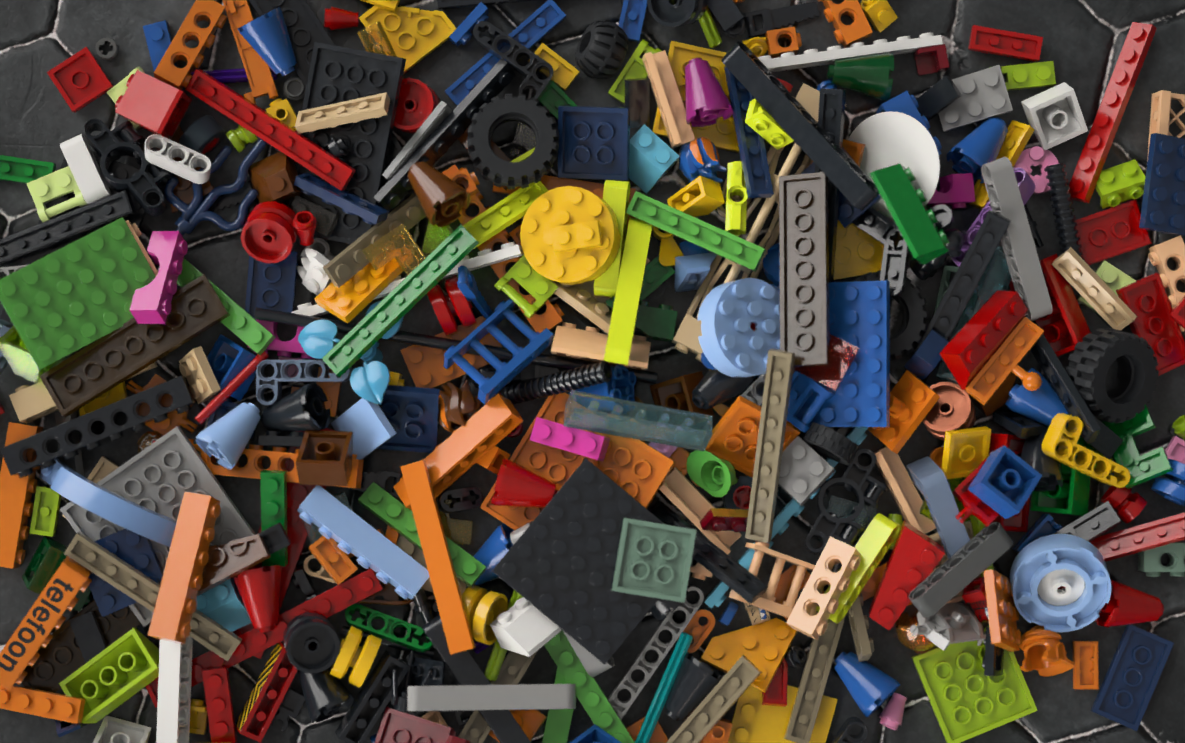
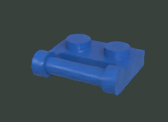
M797 368L792 375L787 421L802 432L807 433L810 428L809 424L826 399L831 398L833 392L802 369ZM813 390H815L819 394L802 419H799L797 414Z

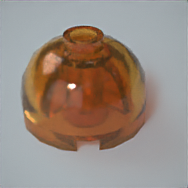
M908 612L900 615L895 622V629L902 645L914 650L915 653H926L928 649L936 646L925 635L913 636V633L910 632L912 625H919L917 616L908 617Z

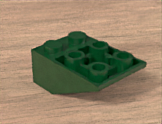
M612 296L611 300H606V305L611 311H613L615 296ZM639 301L634 329L648 339L672 342L678 311H673V306L659 304L658 308L649 307V302Z

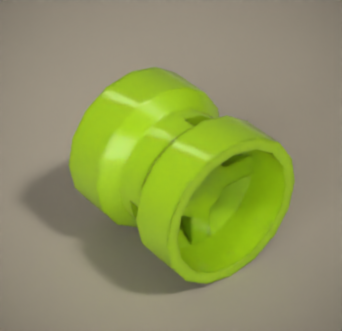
M238 125L236 130H229L225 133L239 153L245 149L246 144L254 143L258 140L255 134L241 125Z

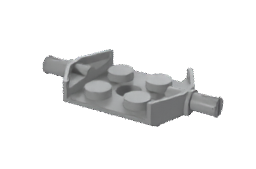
M961 602L947 603L930 617L925 618L918 612L919 625H912L910 632L913 633V636L925 635L927 639L943 651L946 650L949 644L977 640V645L980 646L986 638L984 627L989 626V621L979 622L976 614Z

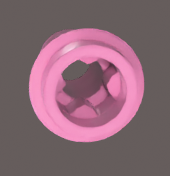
M893 693L892 698L879 716L881 718L879 723L887 728L897 730L902 725L907 698Z

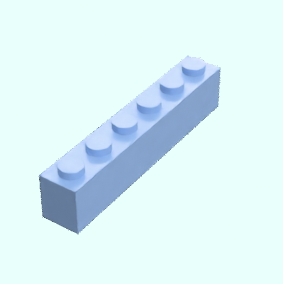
M316 485L299 506L298 512L301 513L299 516L303 521L308 524L313 523L319 527L318 531L327 539L333 538L339 543L337 546L346 554L352 553L358 558L356 561L365 569L370 567L377 573L376 577L385 584L389 582L396 588L395 592L402 598L406 599L408 597L412 600L430 577L426 568L320 485Z

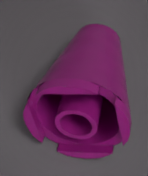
M702 58L690 60L689 64L685 66L687 124L689 125L691 122L692 127H705L716 124V119L723 117V120L728 119L733 114L732 105L708 61L702 60Z

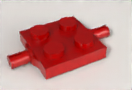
M986 459L952 492L964 506L955 516L958 520L965 514L960 519V523H964L972 514L987 527L999 515L968 490Z

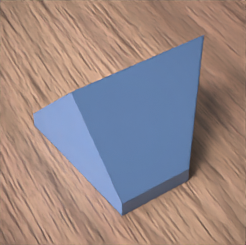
M711 252L675 257V291L698 290L710 272V265L717 254Z

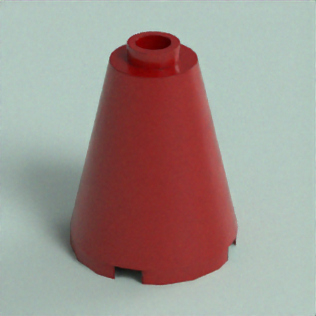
M503 458L491 504L495 506L545 508L559 490L555 489L556 484L509 459Z
M281 565L270 566V568L250 569L233 577L253 628H259L260 633L274 631V626L278 625Z
M1111 580L1110 600L1108 604L1105 603L1099 612V617L1095 621L1097 625L1104 627L1157 621L1163 615L1164 605L1156 596Z

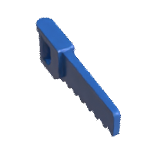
M459 266L457 287L468 301L471 300L484 318L487 319L493 314V311L487 305L481 292L478 291L475 278L466 266Z

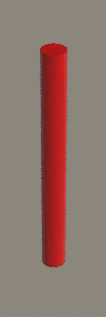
M265 351L261 355L258 354L195 419L202 425L257 369L258 364L266 360L269 355Z

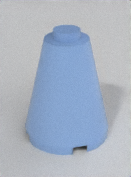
M250 402L248 404L241 403L198 433L195 441L209 457L213 455L219 459L216 463L231 470L239 460L261 419L259 415L260 410Z

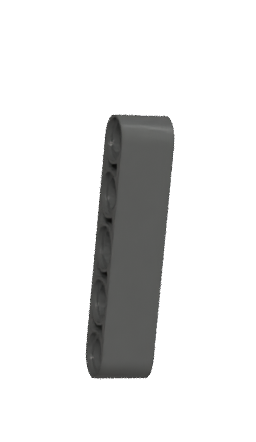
M999 522L990 523L914 588L909 594V599L923 617L932 616L1012 546V539Z

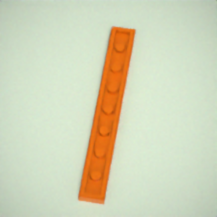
M421 460L401 466L450 655L473 649L475 644L426 461Z

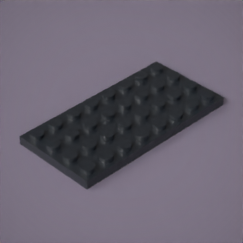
M314 42L302 110L387 92L390 98L388 114L380 118H370L356 123L338 125L333 128L328 127L314 132L300 133L332 155L334 154L327 146V143L332 140V136L336 139L341 137L349 148L346 150L347 155H343L339 159L356 170L345 191L379 206L373 197L380 191L383 185L384 177L382 173L386 169L406 59ZM293 160L298 175L308 172L322 179L318 175L314 174L313 172H311L310 170H308L307 168ZM303 193L285 202V205L292 209L295 214L300 211H309L317 220L314 237L352 244L374 226L365 223L362 217L343 212L342 208L337 205H329L322 202V198L316 195Z

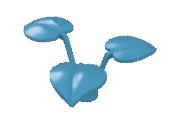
M382 300L372 304L367 310L366 315L369 312H371ZM404 316L381 338L388 339L394 336L401 327ZM316 320L302 329L298 336V341L306 354L315 359H322L334 347V343L340 341V339L335 338L338 328L329 320ZM378 342L360 357L364 361L363 367L355 368L350 376L352 389L361 398L374 404H382L390 381L389 369L385 364L381 363L383 354L377 348L379 346Z

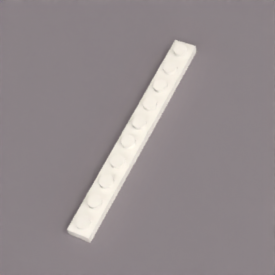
M509 242L501 245V250L492 252V249L482 250L474 258H469V255H467L442 279L458 275L459 266H466L469 271H473L523 256L522 246ZM398 276L373 300L387 296L405 278L402 279L401 276ZM311 302L297 306L298 310L291 312L314 317L330 313L317 304L312 306Z

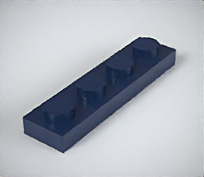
M308 172L296 176L294 185L301 188L303 193L316 195L322 198V202L326 204L337 205L347 214L362 217L365 223L376 225L387 219L389 211L348 191H341L327 181Z

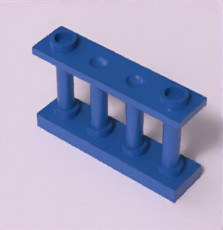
M512 299L499 303L495 308V312L456 347L454 345L451 346L444 354L443 367L448 369L456 363L479 385L478 399L484 405L552 343L553 333L548 328L544 329L541 333L535 332L513 312L515 302ZM504 318L510 321L529 339V344L525 348H519L496 327ZM490 333L513 354L512 359L508 363H502L479 341L486 334ZM473 348L496 369V374L491 378H485L462 356Z

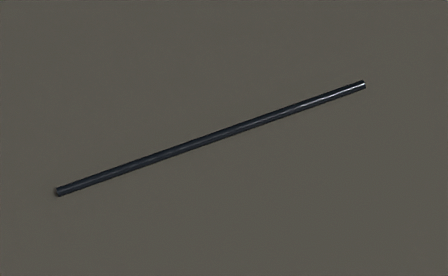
M256 307L254 319L300 327H305L316 320H329L337 326L338 333L348 334L357 325V323L349 322L347 324L344 321ZM399 330L388 339L380 338V340L448 350L453 345L456 347L461 342V340ZM483 344L498 359H512L513 354L506 348ZM473 348L466 352L467 354L479 355ZM540 354L530 364L569 370L596 362ZM627 368L629 372H634L636 381L656 384L657 372Z

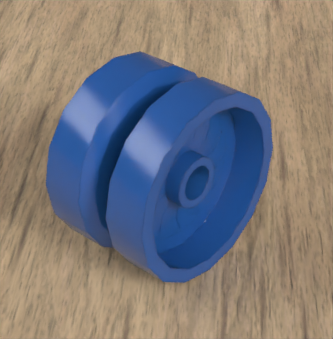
M1169 459L1173 471L1163 475L1170 479L1156 477L1151 490L1165 499L1185 507V464Z

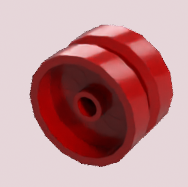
M402 79L394 126L405 133L415 134L440 103V99L435 91L418 79Z
M267 201L256 205L250 212L240 237L242 246L248 255L264 263H278L285 260L291 253L298 237L292 224L296 215L294 211L285 204L275 201Z
M456 275L445 279L444 285L448 295H444L438 284L427 293L446 336L458 331V325L454 316L458 315L461 324L466 328L477 323L472 311L471 301H468L457 287L458 278Z

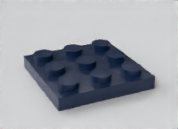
M558 106V178L629 180L630 108Z
M388 385L382 404L378 405L396 434L377 449L432 453L437 446L440 389Z
M123 529L94 541L161 585L164 572L150 539L128 529ZM93 572L89 575L88 578L92 580L89 588L102 617L137 603V601Z

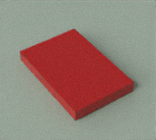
M1136 199L1074 221L1077 222L1075 228L1079 231L1077 237H1080V241L1078 243L1082 246L1079 248L1083 252L1081 258L1088 265L1152 244L1148 231L1139 228L1141 212Z

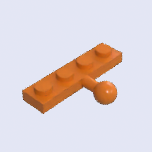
M1024 317L967 386L965 392L985 406L1011 373L1022 380L1025 389L1029 391L1038 390L1042 384L1041 376L1036 372H1027L1018 364L1043 335L1044 330Z

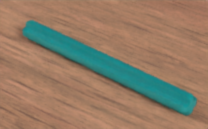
M685 632L680 634L635 743H649L683 659L692 642V635Z

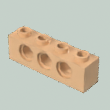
M1181 235L1148 248L1150 251L1148 253L1149 260L1158 270L1172 309L1185 296V290L1182 293L1176 288L1178 280L1182 281L1185 285V244ZM1169 258L1173 259L1176 263L1174 271L1170 270L1167 266ZM1179 325L1181 332L1185 335V329Z
M829 538L786 622L791 628L815 640H818L819 636L825 633L830 614H834L839 605L838 599L841 593L847 590L852 571H855L860 564L861 554L856 548L835 538ZM835 564H842L840 571L832 572ZM825 585H831V589L827 594H821V589ZM815 606H820L819 613L815 616H810L811 609Z

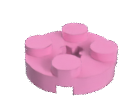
M1034 146L1022 151L1013 169L1023 168L1036 185L1033 194H1042L1050 190V186H1047L1049 179H1046L1048 174L1044 171V168L1059 163L1051 151H1044L1043 148ZM1031 165L1035 167L1038 165L1041 168L1040 176L1031 175Z

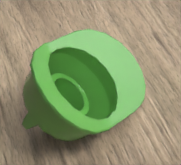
M697 449L691 452L687 458L686 467L691 480L714 497L725 496L732 485L738 482L734 466L729 461L720 459L709 451Z

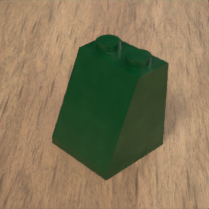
M43 536L22 575L27 589L38 594L42 593L67 557L64 552L68 547L47 536ZM89 586L84 593L79 590L75 597L79 600L73 607L74 610L80 612L83 606L86 607L92 596Z

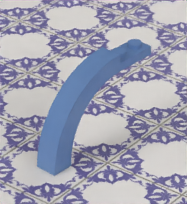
M59 459L55 460L56 464L45 469L41 467L39 477L51 485L50 488L63 497L125 529L168 547L171 546L177 523L172 518L140 506L97 485Z

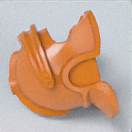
M1038 625L1022 635V644H1019V648L1024 651L1025 659L1020 667L1022 671L1038 670L1040 676L1050 677L1072 669L1075 663L1066 657L1067 652L1064 644L1060 641L1062 639L1060 634L1044 630L1043 626Z

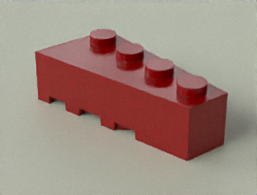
M905 520L869 608V617L887 630L892 628L910 603L909 594L931 574L945 554L942 545Z

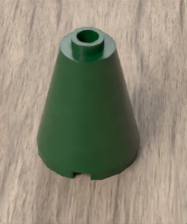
M884 53L834 60L833 65L828 66L827 78L832 80L833 85L887 101L893 84L891 73L894 71V55Z

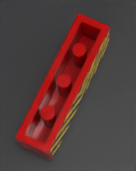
M283 642L275 645L235 724L239 734L260 743L298 670L290 663Z

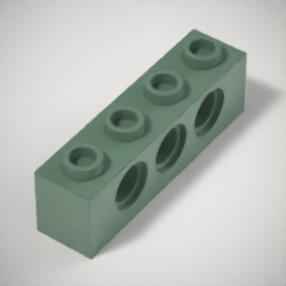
M1174 542L1138 552V571L1146 572L1148 577H1160L1161 572H1170V576H1185V542ZM1164 553H1167L1169 555V563L1163 566L1160 559Z

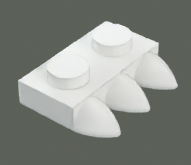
M306 248L307 257L301 258L303 266H298L297 270L303 280L301 284L318 296L331 282L322 268L330 260L318 251Z

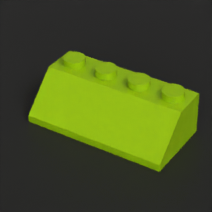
M132 628L59 683L65 695L86 699L82 724L99 722L159 677L160 650L136 628Z

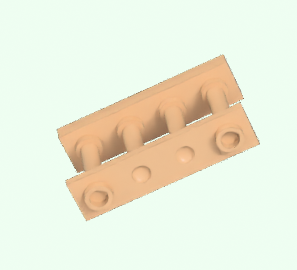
M755 541V544L746 542L745 547L755 550L749 572L757 577L764 554L775 557L776 561L765 594L750 604L731 589L729 598L789 618L795 607L806 569L813 571L816 565L771 550L768 543ZM786 561L797 565V569L787 600L783 601L781 605L775 602L776 598L774 595ZM817 606L811 609L810 616H815L818 614V612H816Z

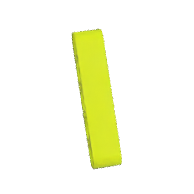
M605 180L603 200L612 208L617 217L616 220L621 239L614 262L605 273L594 280V296L612 297L616 295L626 239L628 219L626 210L630 199V182Z
M878 513L872 519L854 547L861 554L860 564L855 571H852L849 577V586L845 592L841 593L838 599V608L834 614H830L828 619L836 624L843 620L898 536L901 529L900 524L881 513ZM831 585L828 586L824 594L830 591ZM820 606L816 607L817 612L820 611Z

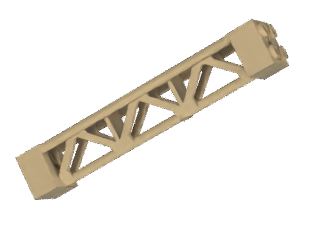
M803 83L795 99L818 122L820 91ZM796 142L778 175L774 173L780 153L784 147L776 150L771 145L767 153L774 194L770 198H766L745 239L753 244L755 243L776 202L778 206L769 230L758 245L766 249L763 258L768 254V249L774 245L779 236V176L790 174L802 150ZM807 154L795 175L802 174L801 172L811 164L812 160ZM747 198L746 220L761 198H754L750 205L749 203L752 198ZM719 255L716 256L710 265V272L699 287L672 343L676 344L674 347L676 350L684 354L690 351L697 355L695 359L702 362L701 354L703 351L698 338L702 336L701 321H697L698 313L697 319L692 316L701 298L702 304L728 264L732 265L724 283L735 281L740 271L744 272L741 279L748 278L751 271L725 258L715 272L722 259ZM763 258L756 272L753 271L750 278L757 279L763 267Z

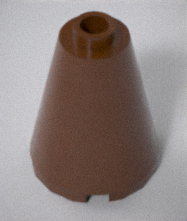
M423 161L416 162L409 168L408 179L429 222L433 226L436 224L438 227H444L451 224L461 216L459 211L463 207L465 209L468 208L471 201L468 191L433 166Z

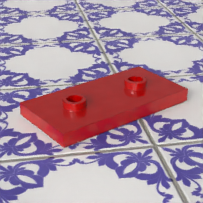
M1153 273L1117 289L1118 297L1137 316L1129 324L1132 334L1145 339L1155 353L1153 356L1157 358L1158 366H1156V370L1159 371L1158 376L1184 365L1185 340L1178 323L1168 316L1173 309L1159 273Z

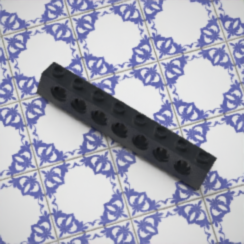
M179 376L3 447L0 450L10 475H19V478H23L33 474V468L41 466L42 469L55 465V460L64 456L65 460L79 455L78 450L85 447L88 451L101 446L100 441L109 438L111 442L124 437L123 432L132 429V432H136L146 428L145 423L154 420L155 423H159L168 419L169 413L177 411L178 414L191 410L190 405L194 404L195 400L185 376ZM165 394H170L173 398V403L169 407H164L161 403V399ZM143 403H147L150 406V413L145 417L139 413V407ZM121 412H125L128 416V421L123 426L119 425L116 420L117 415ZM98 421H102L105 425V431L100 435L94 431V425ZM76 430L82 433V441L78 444H75L71 438L72 433ZM54 439L60 444V448L56 453L51 452L49 449V444ZM31 448L37 452V458L33 462H30L26 457L28 450Z

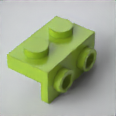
M1136 159L1102 170L1095 186L1100 196L1102 209L1117 206L1130 199L1140 198L1144 193L1145 175Z

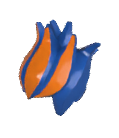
M700 137L691 141V143L681 145L679 167L689 183L700 175L716 182H723L722 179L717 177V171H727V168L720 165L717 148L708 138Z

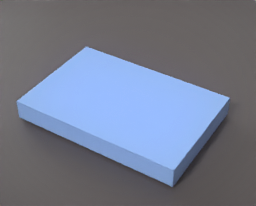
M363 398L331 423L335 431L353 432L352 454H357V459L363 460L396 434L379 405L368 402Z

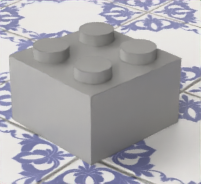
M797 436L782 452L778 485L798 504L803 506L834 472V468Z

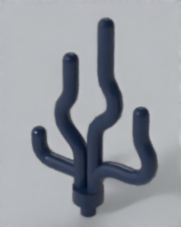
M260 138L239 166L236 181L231 184L215 187L203 202L202 184H192L194 196L190 204L187 205L174 195L173 190L179 183V180L175 176L171 177L164 187V195L170 204L182 212L175 222L178 226L175 231H179L182 237L185 233L190 235L197 224L204 220L213 222L225 231L240 229L247 220L250 205L258 196L256 189H251L242 200L238 210V217L233 222H228L218 214L208 210L220 195L237 192L244 186L250 166L265 148L267 142ZM224 146L211 162L210 174L216 172L231 154V146ZM201 167L198 171H204L205 169Z

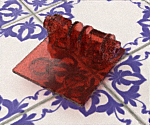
M830 334V365L796 367L794 370L836 391L860 348Z

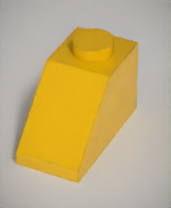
M701 175L667 199L668 206L693 217L708 215L725 203L720 183Z

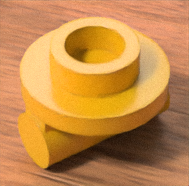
M754 37L742 41L757 58L767 52L766 37Z

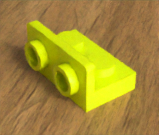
M756 99L750 101L745 118L746 124L776 150L794 141Z

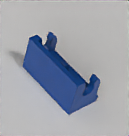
M1043 513L1012 549L1018 554L1032 541L1054 534L1063 527L1054 522L1052 516Z

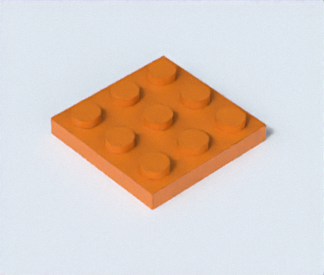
M739 395L700 445V449L709 451L716 457L729 461L734 466V469L753 478L762 407ZM787 420L783 451L801 432Z
M993 569L985 570L984 580L991 644L1009 652L1020 651L1019 644H1022V636L1020 630H1017L1016 620H1019V611L1014 605L1010 579Z

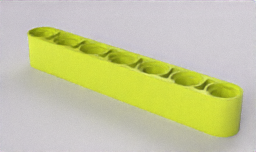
M632 217L629 218L604 361L628 365L652 231V225Z

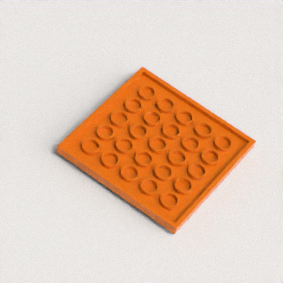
M566 392L548 396L509 459L556 484L555 489L560 490L586 458L646 509L676 463ZM536 417L610 438L604 462L531 441L530 437ZM496 482L480 506L481 509L513 530L533 522L544 509L540 507L492 505L491 500L495 493Z

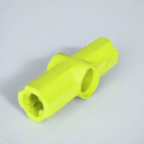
M734 161L727 164L725 231L740 236L746 234L748 195L741 161ZM733 195H738L743 200L740 202H735L731 199V197Z

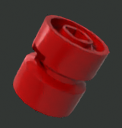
M1111 486L1102 496L1101 502L1104 504L1109 501L1112 508L1116 510L1118 517L1127 524L1140 514L1147 501L1139 493H1132V487L1128 489L1126 486L1122 488Z

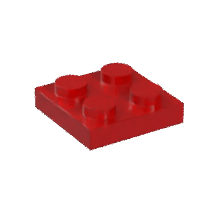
M87 46L47 72L74 113L114 87Z

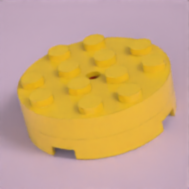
M574 186L551 189L540 195L530 205L523 218L520 232L523 253L532 268L547 279L566 285L593 281L608 270L617 256L621 239L616 220L617 217L612 208L602 198L586 189ZM600 221L603 246L553 252L551 227Z

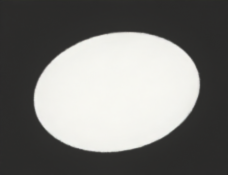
M900 112L878 113L861 122L848 139L849 141L866 144L860 165L861 170L874 183L869 174L873 171L899 163L905 168L910 167L916 178L913 181L916 189L921 188L927 198V201L924 202L926 206L936 190L940 172L937 147L928 130L913 117ZM883 198L872 206V208L894 221Z

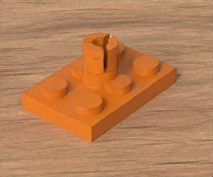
M906 370L890 392V427H868L867 430L891 451L898 454L940 398V395L913 373Z

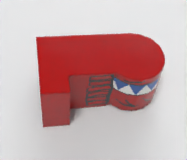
M984 577L976 578L963 589L962 597L965 603H970L978 621L983 623L989 621ZM980 585L979 589L974 590V586Z

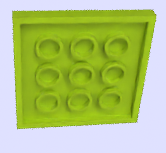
M977 640L949 644L944 651L937 646L911 657L946 743H961L1038 711L1014 652L1004 649L1003 675L984 676L982 660L985 656V645L982 642L978 646Z

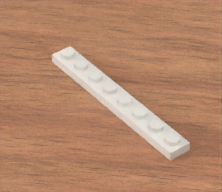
M930 32L919 35L920 38L911 39L910 36H902L896 38V41L888 42L887 39L873 41L872 45L864 46V42L851 44L850 48L841 49V46H831L827 48V51L818 52V49H809L801 55L787 52L781 54L779 58H771V55L758 57V59L770 72L833 64L834 60L884 53L893 55L913 53L919 48L941 45L943 43L941 35L934 36Z

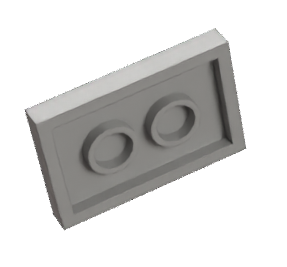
M1000 65L952 79L962 96L938 114L943 131L947 132L1013 111Z

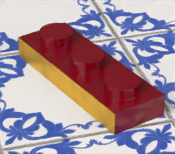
M711 508L700 521L702 530H713L715 532H746L749 510Z

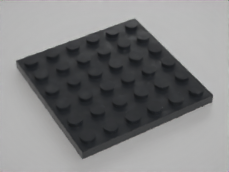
M585 458L492 571L605 665L659 600V598L612 591L623 518L659 524L664 523ZM693 549L692 558L697 554L695 549Z

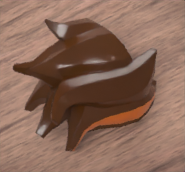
M467 379L460 389L448 381L446 383L447 386L445 384L441 385L445 392L439 390L438 421L447 431L453 432L454 426H465V422L469 420L470 416L481 409L482 403L478 399V395L475 397L470 391Z

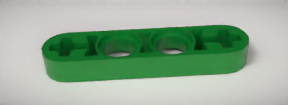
M353 604L345 611V620L350 627L352 625L363 632L417 652H427L433 646L423 629L417 625L359 604ZM356 611H359L360 617L365 619L367 614H369L367 626L364 625L363 619L357 618L356 621H353L350 613L354 614ZM374 619H382L385 622V626L381 630L373 629L371 622ZM404 627L407 630V635L404 638L395 637L393 633L395 628ZM411 631H415L414 637L422 638L423 635L426 636V641L429 643H424L423 646H420L419 640L412 638V642H408L411 637Z

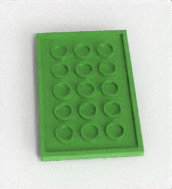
M122 217L0 279V302L36 366L41 370L117 330L124 323L134 318L130 312V306L135 290L148 285L156 276Z

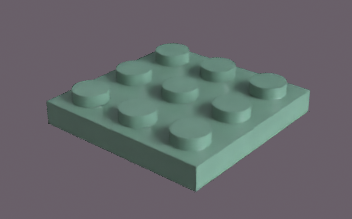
M623 518L612 591L685 603L697 530Z

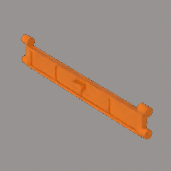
M222 0L252 92L244 94V98L256 105L255 98L267 94L270 99L279 97L270 67L238 31V28L254 20L248 1Z

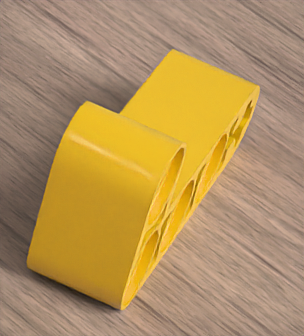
M1064 413L1055 415L1041 445L1042 451L1046 456L1111 486L1122 488L1129 483L1130 472L1126 467L1077 444L1083 429V423L1079 417Z

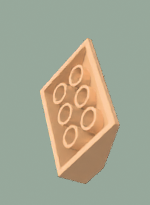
M563 322L562 326L557 325L551 348L552 355L596 363L604 361L608 334L599 333V328L586 326L585 330L576 329L577 325ZM633 335L628 365L623 366L646 371L651 342L646 341L647 337ZM607 362L609 365L617 364V363Z

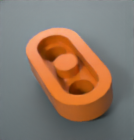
M697 610L683 630V632L693 636V643L690 644L687 651L689 653H693L700 648L715 626V617L709 610ZM700 617L707 618L705 625L699 624L698 620Z

